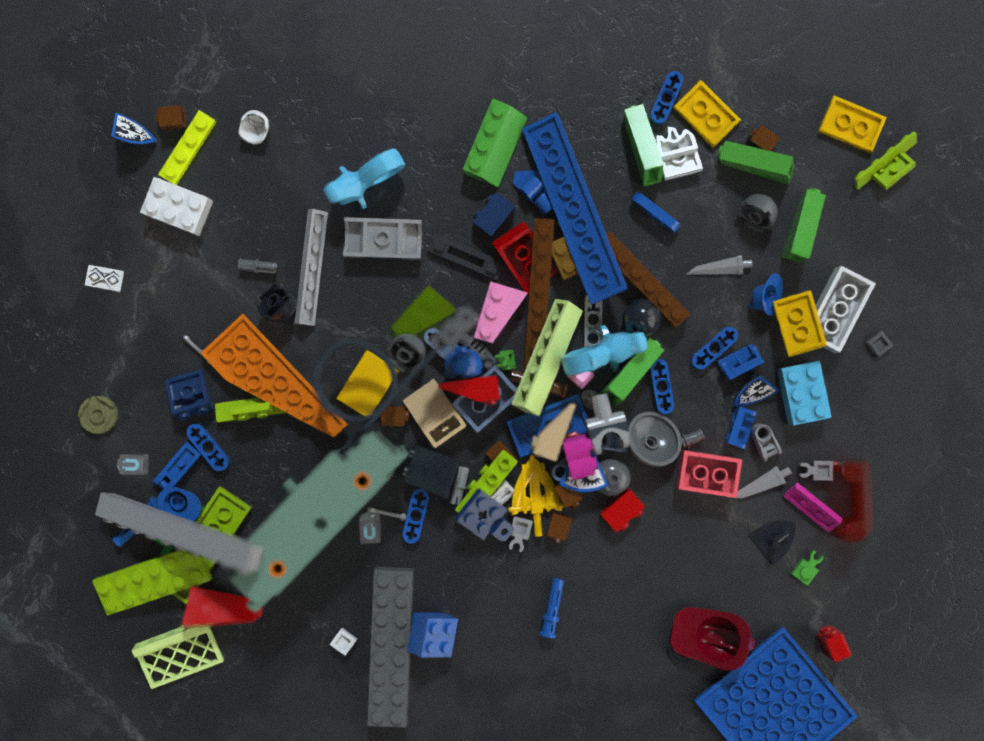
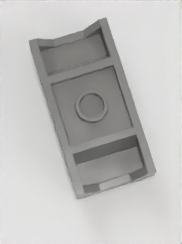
M344 217L345 247L343 256L345 258L368 257L421 260L422 220Z

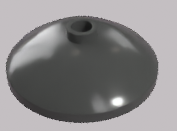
M644 412L637 415L628 425L629 448L633 455L644 464L653 467H663L672 463L680 454L682 446L680 433L675 424L666 416L656 412Z

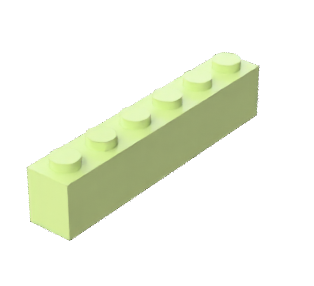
M555 299L511 403L525 413L540 415L561 365L560 357L565 354L580 319L582 310L570 301Z

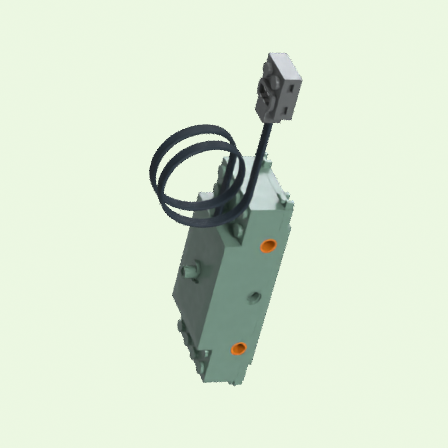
M468 306L464 309L460 307L453 315L455 319L453 321L449 319L429 340L436 348L398 387L396 371L391 361L381 350L371 344L358 340L341 341L329 347L318 359L313 372V387L317 398L324 408L334 416L347 421L371 419L342 449L332 452L303 483L300 482L296 485L289 478L282 485V488L289 493L286 496L287 499L248 539L249 542L263 546L258 570L249 571L248 574L237 572L236 569L232 572L235 576L231 581L251 600L247 604L250 610L253 609L257 612L274 594L277 595L395 474L393 470L410 454L404 445L396 448L380 431L366 433L358 441L361 445L352 448L348 453L345 451L391 404L395 395L438 351L442 353L447 346L453 348L479 321V317ZM348 345H362L372 349L384 360L391 375V390L388 398L375 411L363 417L348 416L335 409L325 397L321 387V372L324 364L335 351Z

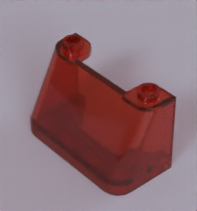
M862 459L830 460L833 461V470L840 473L841 479H846L851 483L852 517H843L842 524L833 529L834 537L846 542L861 541L871 534L874 528L871 466L869 462Z

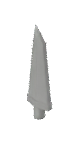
M742 255L696 266L685 275L743 274V268H751L753 265L752 260L742 261Z
M777 466L772 468V470L737 492V498L742 499L786 484L784 478L792 474L790 468L787 467L781 471Z

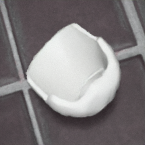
M257 110L245 113L241 118L238 131L241 139L247 143H261L269 130L268 118Z

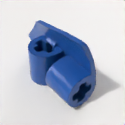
M537 170L515 171L513 185L528 201H532L544 216L552 211L553 206L540 173Z

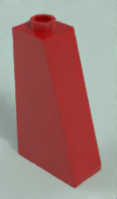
M191 586L181 628L189 629L255 623L257 617L261 618L263 606L255 612L247 606L251 601L248 597Z

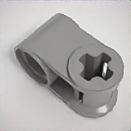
M758 423L751 428V436L764 462L775 454H782L781 447L769 426ZM764 428L765 435L759 438L758 430Z

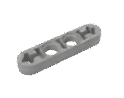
M586 295L584 300V347L599 344L602 340L600 326H602V300L595 303V309L599 308V312H588V308H592V304L588 302V295ZM589 315H597L599 320L596 325L589 324ZM590 333H595L598 336L597 343L591 344L588 342L587 338Z

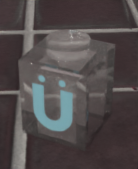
M149 454L120 455L117 461V468L120 470L119 474H148Z
M366 512L360 515L361 544L380 543V514Z

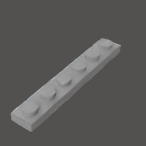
M308 209L295 315L296 324L315 326L328 212L316 209Z

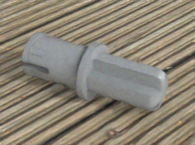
M458 467L455 482L452 483L453 490L449 503L455 504L456 502L459 505L462 501L464 489H467L465 485L469 472L468 468Z

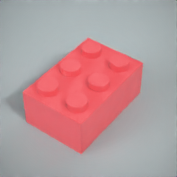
M681 450L675 487L681 490L737 498L742 459Z

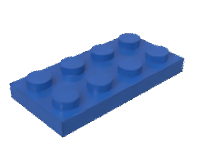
M579 394L543 407L539 416L527 413L507 421L520 457L533 453V448L530 447L533 437H537L538 433L569 403L575 404V408L566 433L574 431L580 435L586 433L584 420L588 418Z

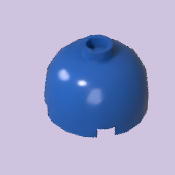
M466 346L456 347L455 351L446 357L444 363L445 377L455 379L456 375L467 378L481 374V371H484L479 354L472 349H467Z

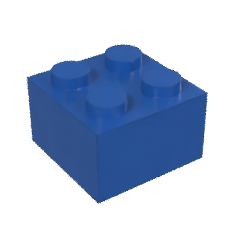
M414 612L407 651L420 657H452L458 618L445 613Z

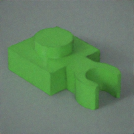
M514 350L499 351L500 355H495V358H498L499 364L496 365L497 368L502 367V371L516 369Z
M815 550L809 553L807 561L801 558L791 572L792 575L807 586L819 571L815 568L816 564L821 563L823 560L821 555L817 560H814Z

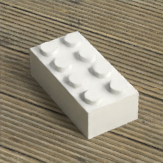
M843 266L834 269L815 305L827 346L823 348L833 353L841 352L876 284Z

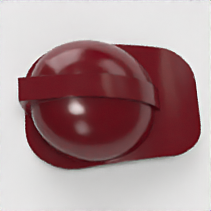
M687 607L678 611L674 618L671 634V645L677 653L723 670H735L742 667L747 660L748 651L754 649L756 640L751 638L750 627L742 617L733 613L696 607Z

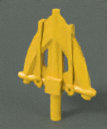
M530 455L527 463L521 464V473L514 488L512 507L508 508V512L515 515L518 512L526 514L527 511H530L534 519L535 537L542 536L541 513H543V510L547 512L550 509L562 511L564 504L560 503L559 495L554 488L555 485L550 475L545 470L544 463H539L534 455ZM539 481L544 486L545 495H543L542 497L540 492ZM528 483L530 490V498L526 496L525 488Z

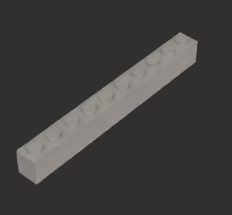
M115 493L100 494L95 515L102 517L104 522H115L117 527L131 528V532L137 534L144 533L146 538H158L162 544H174L176 549L190 550L192 555H203L205 560L219 561L221 566L237 568L236 571L248 574L249 571L258 570L263 546Z

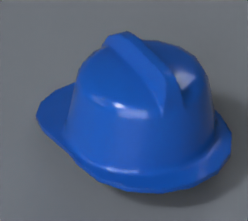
M772 274L765 284L754 289L750 303L752 309L764 311L769 316L773 315L775 311L773 301L781 299L783 294V281L779 274Z
M168 487L161 491L157 498V505L160 510L190 521L197 519L201 513L199 498L189 491L177 487Z

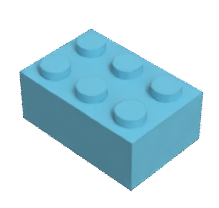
M820 361L777 369L788 425H798L832 418Z

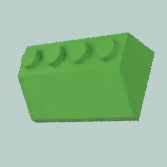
M492 99L463 167V174L498 188L528 117L510 105Z

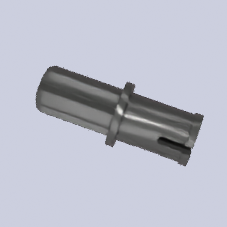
M239 258L238 271L255 272V274H258V272L275 274L277 264L263 262L259 259L255 261Z

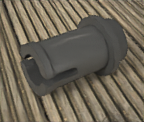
M700 429L687 435H681L682 448L688 449L690 445L705 440L704 434Z

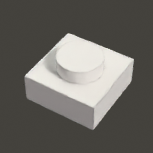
M341 628L330 645L343 655H346L357 638L344 628Z

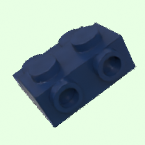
M202 369L165 380L171 414L176 419L185 421L191 418L190 415L196 413L198 415H205L209 413V409H213L211 394L207 388L205 374Z

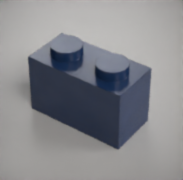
M498 192L495 195L491 194L485 201L487 205L484 209H479L473 216L475 219L473 224L490 238L494 236L515 209V205Z

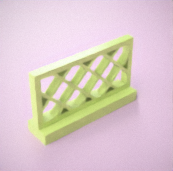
M179 627L139 642L132 649L134 657L138 658L151 689L224 661L210 627L189 629ZM207 633L209 638L207 645L196 641L199 635ZM183 641L192 643L190 651L179 648L180 643ZM194 645L205 648L202 657L191 653ZM170 648L175 651L172 658L161 655L162 650ZM207 650L215 652L217 659L211 661L204 658ZM176 652L187 655L184 663L174 660ZM152 655L157 657L154 665L146 663L143 656ZM189 657L200 661L196 667L186 665ZM158 659L169 662L166 670L156 667ZM171 663L182 667L180 673L174 674L168 671ZM153 670L164 674L162 680L154 682L152 677Z

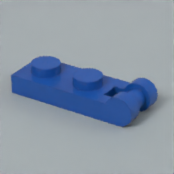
M186 442L152 483L160 486L163 490L168 487H175L202 454L189 442ZM166 476L171 479L169 483L164 480Z

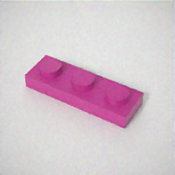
M798 482L785 492L783 497L827 532L841 524L842 518Z

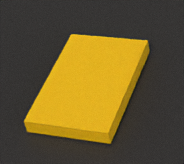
M701 80L673 107L712 148L741 121Z
M833 96L818 132L867 153H872L887 117Z
M811 290L773 301L789 357L827 346Z
M366 350L336 399L364 416L375 411L391 385L390 371L384 360Z

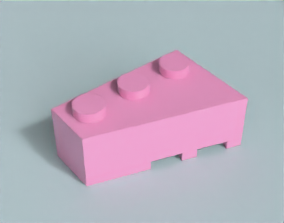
M490 282L474 338L493 344L526 297L527 292Z

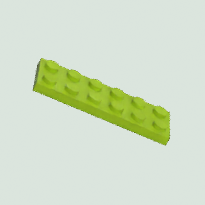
M220 486L196 520V523L234 536L252 507ZM205 560L210 572L216 562ZM191 588L173 593L172 595L187 604Z
M186 549L176 550L100 576L92 582L108 616L191 588V586L194 587L208 582L212 579L203 555H192L190 550Z

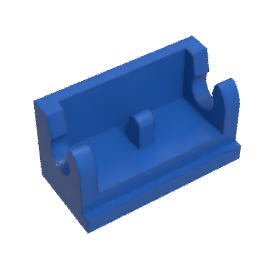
M750 344L718 360L717 363L726 380H730L764 363V360L756 346Z
M736 406L724 442L745 449L757 412Z

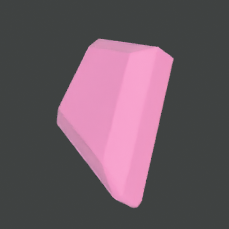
M591 370L580 374L568 375V378L582 390L595 375Z

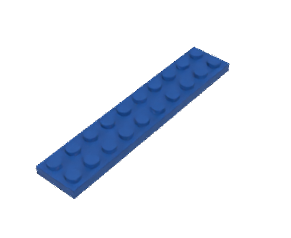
M555 112L522 128L590 303L595 304L627 290L628 287L559 114Z

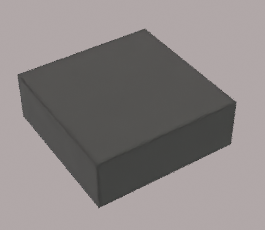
M879 331L865 342L876 357H880L894 346L883 331Z

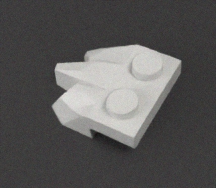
M668 127L667 139L663 136H657V147L664 164L663 176L665 181L702 171L703 167L697 152L698 147L695 137L687 129L683 130L682 135H678L675 128Z

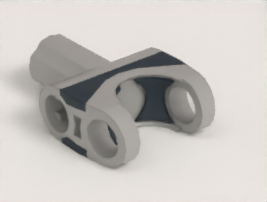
M607 393L590 397L595 417L585 419L584 424L587 438L591 439L594 454H601L602 438L606 433L614 434L618 441L620 440L622 448H628L629 431L624 412H611Z

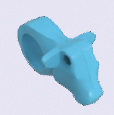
M390 149L368 161L357 172L347 171L344 166L339 167L341 175L324 188V194L330 203L338 202L341 205H345L357 200L362 209L367 207L363 196L365 190L401 171L405 167L403 158L397 149Z
M603 325L600 326L601 342L562 355L560 357L562 366L567 376L594 370L608 362L613 371L616 372L619 370L618 363L648 348L647 339L643 332L609 334L607 327Z

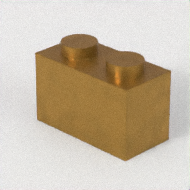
M565 237L554 241L552 244V259L561 280L564 281L578 275L579 272Z

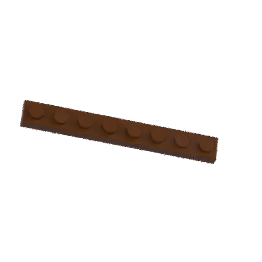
M534 219L524 372L547 320L554 219Z

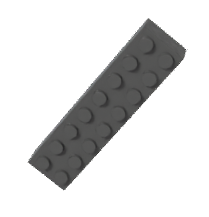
M376 567L374 569L367 726L407 727L411 652L407 651L412 627L414 568Z

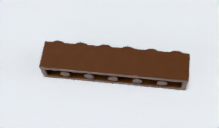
M609 231L606 235L624 279L644 299L653 302L652 305L655 308H659L662 318L673 329L677 328L690 313Z

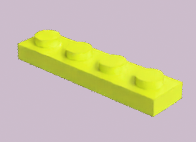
M199 110L158 175L177 185L213 129L216 121Z

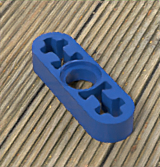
M672 71L667 75L650 113V120L653 124L661 125L668 118L683 83L681 73ZM677 77L676 81L679 83H675L672 90L668 89L672 82L670 79ZM664 93L670 94L672 97L671 102L664 103L661 100V95ZM660 107H664L661 114L664 118L657 120L654 113H658Z
M636 192L631 198V201L668 231L675 233L681 226L678 221L643 194Z
M733 327L723 328L691 357L692 366L695 369H704L737 341V330ZM725 331L732 332V340L727 339L723 343L717 340L718 337L722 340L726 336ZM711 343L719 345L718 353L713 354L710 352L709 346ZM705 349L706 353L712 358L706 357L703 360L704 365H697L696 357H703L705 355L703 350Z
M657 359L649 368L655 405L658 412L669 414L674 409V401L668 365L664 360ZM657 362L663 365L664 369H661L660 372L661 375L665 374L666 378L655 380V376H659L658 371L654 370ZM659 381H664L667 384V389L664 392H659L656 388ZM668 393L669 397H665V401L670 403V406L664 411V408H660V404H663V399H658V395H666Z
M201 424L190 425L187 429V437L211 467L216 471L227 469L230 464L229 457L205 427ZM193 428L200 429L199 435L202 438L206 436L207 439L202 440L199 444L198 441L201 439L198 436L192 435L194 433ZM206 442L213 444V450L210 453L205 452L203 449V445ZM218 451L219 454H216L219 459L223 458L225 460L223 461L224 466H217L218 460L215 457L211 459L210 456Z
M421 488L416 489L411 496L403 530V538L407 543L417 542L421 535L429 501L428 491ZM423 492V496L426 499H422L420 506H424V509L417 506L412 507L413 503L417 505L418 502L415 494ZM414 510L421 512L422 517L418 521L411 519L410 515ZM408 522L414 525L420 524L419 528L415 526L414 533L417 534V537L414 536L413 539H409V535L406 534V532H410L412 525H408Z

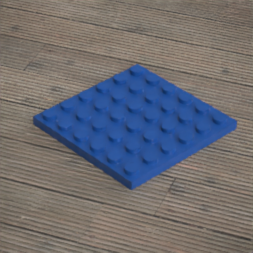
M783 626L751 651L742 667L727 671L694 699L727 741H830L858 717Z

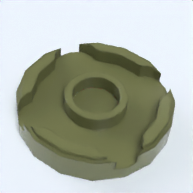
M90 397L81 404L78 411L80 424L86 431L93 434L105 433L116 425L118 409L115 403L107 397Z

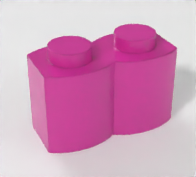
M585 434L564 439L563 445L572 480L595 475L594 469L598 467L595 457L590 455V451L593 450L591 439H586Z

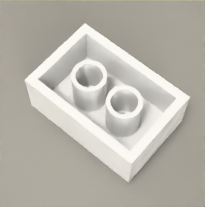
M154 177L140 213L200 236L213 201L208 197Z

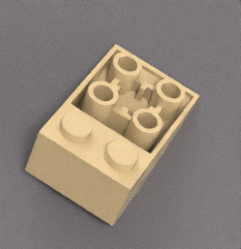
M432 379L403 400L434 448L467 426L445 393L438 387L435 379Z

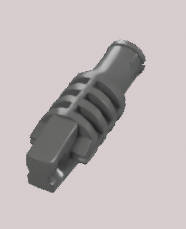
M465 334L458 341L463 346H466L467 349L477 352L481 357L483 366L487 369H491L497 362L490 351L473 336L470 337L468 334Z

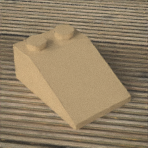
M569 403L538 433L537 437H533L530 445L533 448V453L556 461L575 404Z

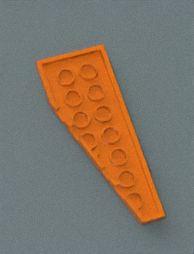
M244 314L237 318L201 352L226 381L265 402H269L271 405L335 438L348 426L345 420L334 416L324 408L310 383Z

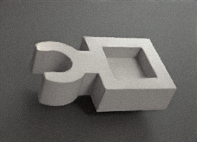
M812 460V466L803 462L799 463V466L806 467V472L803 474L799 473L798 476L805 478L812 474V480L833 481V461Z
M514 516L512 522L514 531L510 535L514 536V539L510 541L509 549L512 550L513 545L518 543L520 545L519 552L523 551L524 544L522 540L529 539L533 520Z

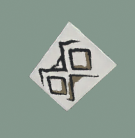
M88 265L85 285L120 292L124 271Z

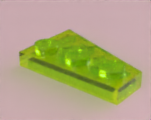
M428 285L391 328L398 335L406 333L416 335L455 313L457 310Z

